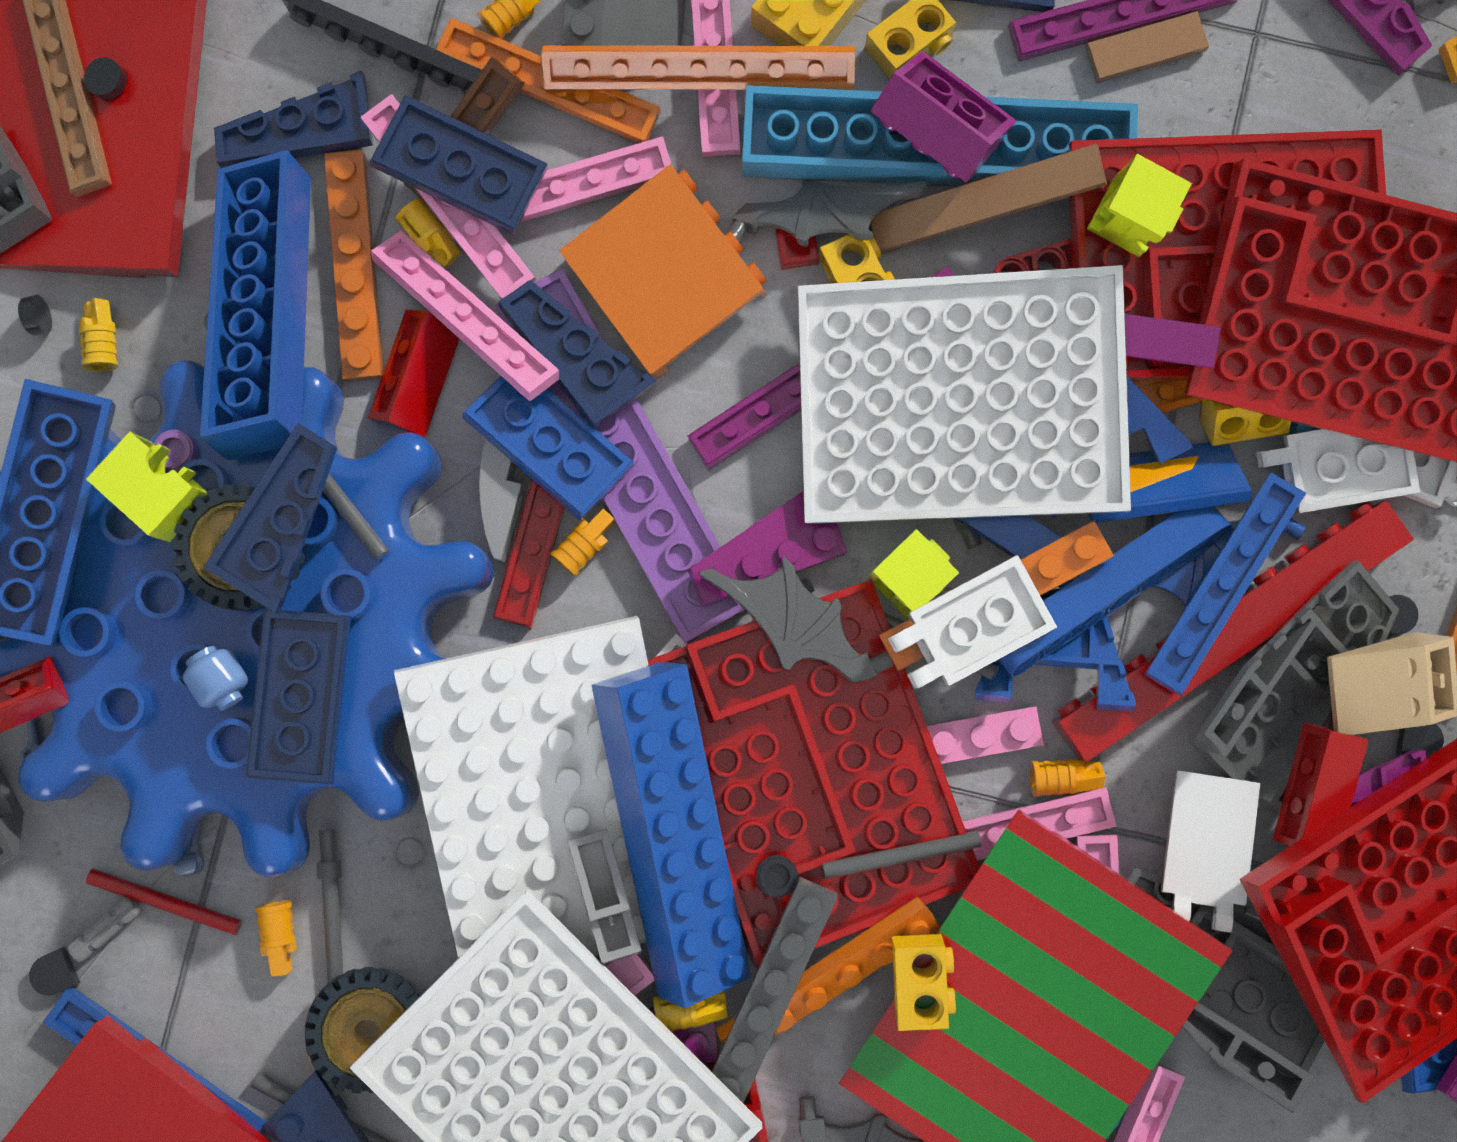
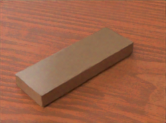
M1198 11L1089 42L1086 46V51L1096 82L1100 83L1206 52L1209 44Z

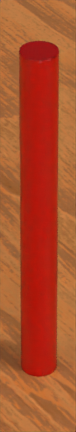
M93 868L89 871L86 878V884L232 935H236L241 927L242 920Z

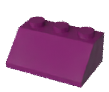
M923 51L893 73L871 109V112L879 117L883 126L889 130L899 132L911 141L914 149L922 154L930 155L942 164L943 169L949 175L961 178L965 182L982 167L1017 121Z

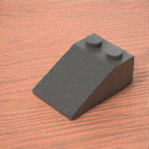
M566 0L562 46H681L685 0Z

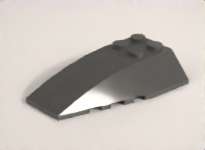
M1353 560L1319 589L1288 619L1268 643L1242 667L1198 731L1193 742V746L1225 778L1260 783L1258 804L1278 817L1303 722L1334 731L1327 657L1385 641L1399 611V608L1359 561Z
M1135 867L1127 880L1171 908L1173 894L1161 892L1163 877ZM1191 903L1190 921L1230 947L1233 951L1182 1028L1217 1065L1289 1112L1295 1113L1314 1078L1308 1071L1325 1040L1256 910L1249 906L1243 907L1233 904L1232 932H1224L1211 929L1214 906Z

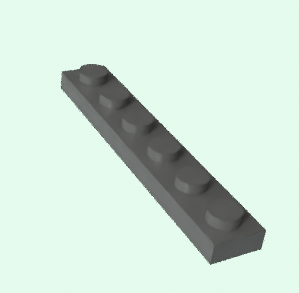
M800 876L711 1070L742 1103H744L837 900L836 892Z

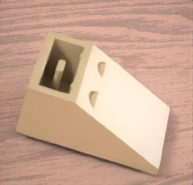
M1413 632L1327 657L1333 729L1336 732L1356 735L1432 725L1457 717V670L1454 637Z

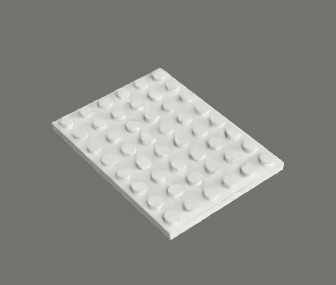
M1123 265L798 286L804 514L806 524L1131 511Z
M637 616L394 670L458 958L527 889L593 955H598L568 841L606 829L608 830L639 943L646 942L591 684L649 666L640 621Z
M528 889L350 1067L424 1142H749L762 1129V1122Z

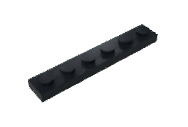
M282 0L290 12V18L298 24L308 28L312 24L324 29V32L329 37L344 43L346 39L359 44L358 47L371 56L380 57L381 54L393 59V62L398 67L408 72H414L415 69L428 74V78L440 86L449 87L451 84L463 89L462 92L466 94L482 71L475 66L325 1Z

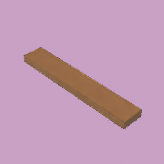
M22 0L69 191L74 196L80 197L110 186L112 182L89 90L84 83V71L66 0Z
M1093 144L882 210L871 220L874 239L879 246L881 254L1107 186L1099 147L1097 144Z

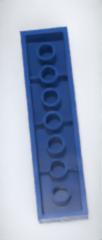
M288 150L217 170L200 438L227 461L282 448L297 423L302 425L311 177Z
M658 662L591 684L658 998L687 1008L751 978L687 664Z

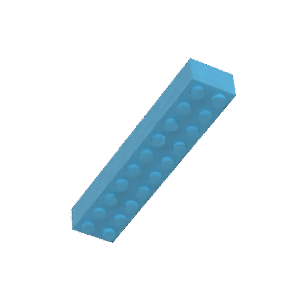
M746 85L742 176L889 184L926 181L927 185L959 187L1068 153L1071 141L1137 138L1138 104L986 97L1017 121L982 167L965 182L961 178L949 175L943 169L942 164L930 155L922 154L914 149L911 141L899 132L889 130L881 124L879 117L873 114L871 109L882 92Z

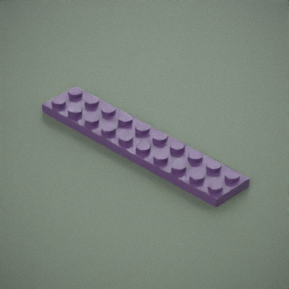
M563 268L535 283L570 311V315L585 327L588 325L600 334ZM499 303L494 305L502 320L518 333L515 327L511 324L508 318L498 307ZM557 381L549 387L552 392L585 419ZM635 399L595 428L634 462L633 467L603 499L684 643H688L745 610L730 597L704 607L701 606L688 569L721 546L638 400Z

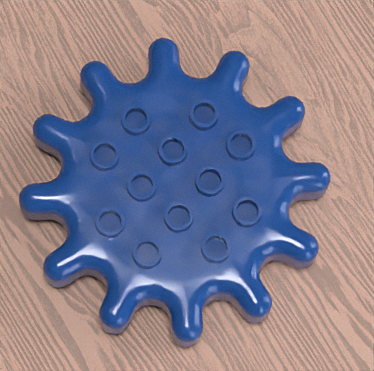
M178 361L168 366L160 377L159 387L163 407V421L158 432L149 441L154 444L156 438L168 430H179L192 437L198 448L197 459L185 463L178 472L183 467L193 470L196 474L192 479L206 491L213 488L222 489L223 485L231 484L236 486L241 484L256 488L281 448L227 461L200 438L204 366L193 361ZM304 367L302 426L337 447L335 441L336 427L344 404L342 390L324 372L313 367ZM111 429L103 460L121 441ZM411 432L397 434L377 451L365 458L351 459L344 457L337 448L329 473L385 544L389 553L376 561L322 492L305 541V547L302 549V553L305 554L304 564L300 563L298 570L301 572L297 580H292L290 584L292 587L288 591L282 610L351 616L333 784L246 777L264 609L268 608L264 606L258 609L229 610L211 605L200 597L195 596L188 590L189 586L183 583L178 576L181 573L180 569L174 566L173 558L177 557V555L172 550V540H177L178 534L171 542L148 536L100 491L95 489L64 618L59 629L57 645L49 646L1 636L0 677L51 656L55 661L69 700L67 705L52 711L53 724L50 734L41 745L25 758L19 767L18 781L23 792L32 799L42 802L72 799L83 793L99 778L105 775L112 777L126 790L130 803L128 818L121 835L120 850L128 864L136 869L147 871L169 866L181 860L189 849L194 831L200 820L210 812L225 815L237 825L248 866L256 874L264 877H278L299 869L306 862L310 853V839L306 823L307 808L311 800L320 791L328 787L342 790L350 796L366 815L376 820H390L402 817L410 812L417 803L419 788L415 777L402 763L394 750L393 737L395 730L404 717L394 670L447 659L436 649L431 635L432 622L437 611L444 604L451 601L472 597L484 592L490 586L494 577V565L491 557L476 544L468 541H453L438 545H423L415 538L411 530L409 515L412 505L436 482L441 473L442 462L436 448L419 434ZM232 508L220 513L207 525L200 540V558L203 566H205L242 508ZM205 569L206 573L216 583L227 588H235ZM213 645L217 649H229L248 677L247 685L240 691L243 699L223 711H220L217 706L211 708L201 707L183 680V673L188 667L185 662L197 652Z

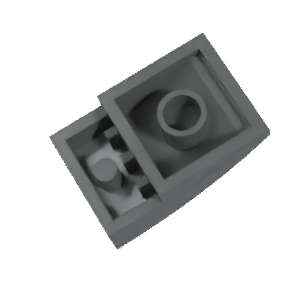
M0 126L1 254L53 219L27 167Z

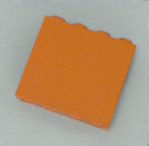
M671 164L559 250L649 374L656 379L669 371L667 365L759 295L763 298L768 295L762 287L767 282L765 276L754 262L749 266L744 263L738 255L744 251V248L731 231L723 235L716 225L721 220L718 213L708 200L700 204L693 194L698 189L697 185L685 169L678 174Z

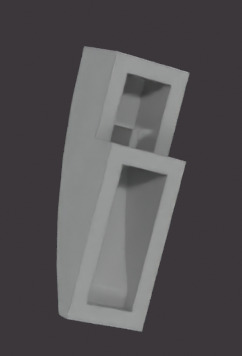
M485 439L479 477L481 515L493 559L506 564L526 489L522 484L512 482L516 465Z
M608 830L569 840L570 853L601 963L604 965L640 954L642 950Z

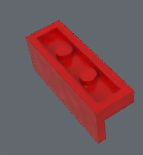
M405 310L367 418L378 423L397 426L420 436L427 434L460 339L433 314L427 311Z
M1303 722L1273 840L1290 847L1351 807L1368 745L1367 739Z

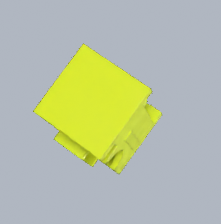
M1136 154L1113 177L1087 229L1140 257L1143 252L1147 251L1148 246L1146 244L1148 241L1157 244L1165 237L1167 232H1172L1183 211V208L1180 206L1192 183Z
M129 432L86 480L148 536L171 542L177 535V533H174L176 524H182L184 520L181 516L186 508L192 509L195 506L192 501L198 496H207V492L192 479L196 473L189 468L183 467L178 473L173 469L168 473L165 472L166 463L169 460L167 454L170 452L167 447L159 443L155 445L151 441Z
M916 529L872 571L867 579H872L874 586L908 620L910 619L908 613L929 603L959 572L948 562L951 557L933 539L928 541Z

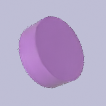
M165 431L154 442L155 445L159 443L170 450L167 454L169 460L165 467L168 471L173 469L178 472L185 463L197 459L198 448L194 439L182 431Z

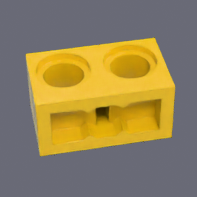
M910 0L867 33L864 49L890 80L896 70L923 51L927 55L933 53L937 56L946 50L953 41L952 35L956 21L938 0ZM923 22L931 23L936 30L925 32L918 25ZM899 45L906 50V53L895 55L888 50V47Z
M848 234L820 247L819 260L831 284L895 280L890 271L884 272L878 260L882 255L874 238L872 240L858 241ZM850 251L856 252L861 256L862 262L856 266L848 265L843 261L842 255Z
M1202 399L1199 421L1212 446L1289 433L1291 421Z
M941 934L892 936L895 1018L898 1031L949 1029L948 1014L956 1013L954 988H947V973H954L952 947L945 948ZM922 954H928L934 958L932 964L927 968H917L912 963L917 956ZM924 995H929L936 999L934 1004L926 1009H921L914 1005L916 1000Z

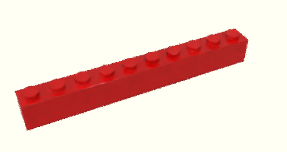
M1387 500L1374 505L1370 501L1362 503L1348 513L1351 520L1342 526L1335 522L1316 535L1320 541L1309 548L1303 544L1285 555L1286 564L1277 570L1270 566L1258 573L1253 579L1255 585L1246 590L1181 696L1144 675L1167 639V635L1155 644L1158 649L1147 658L1140 654L1124 664L1125 677L1130 692H1133L1136 700V707L1133 712L1096 709L1097 683L1090 688L1093 694L1082 702L1075 698L1059 708L1057 711L1060 717L1052 721V723L1077 760L1088 762L1275 635L1288 619L1319 589L1353 560L1359 561L1369 571L1413 541L1414 538Z

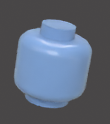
M213 645L197 652L185 662L188 667L183 673V680L201 707L211 708L217 706L220 711H223L243 699L240 691L247 685L248 677L229 649H217Z

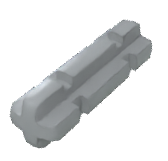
M122 899L113 907V911L111 910L104 914L83 933L84 936L78 937L68 946L69 954L77 962L86 961L96 952V949L101 948L125 927L124 923H130L141 912L140 907L132 899Z

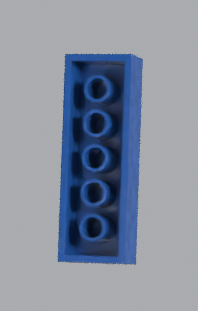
M24 379L0 474V636L49 646L57 645L59 629L64 618L96 489L86 478L103 461L116 405L111 399Z

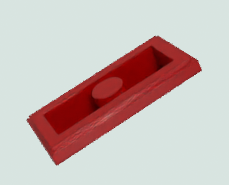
M51 656L0 677V733L69 703L65 686L55 661Z

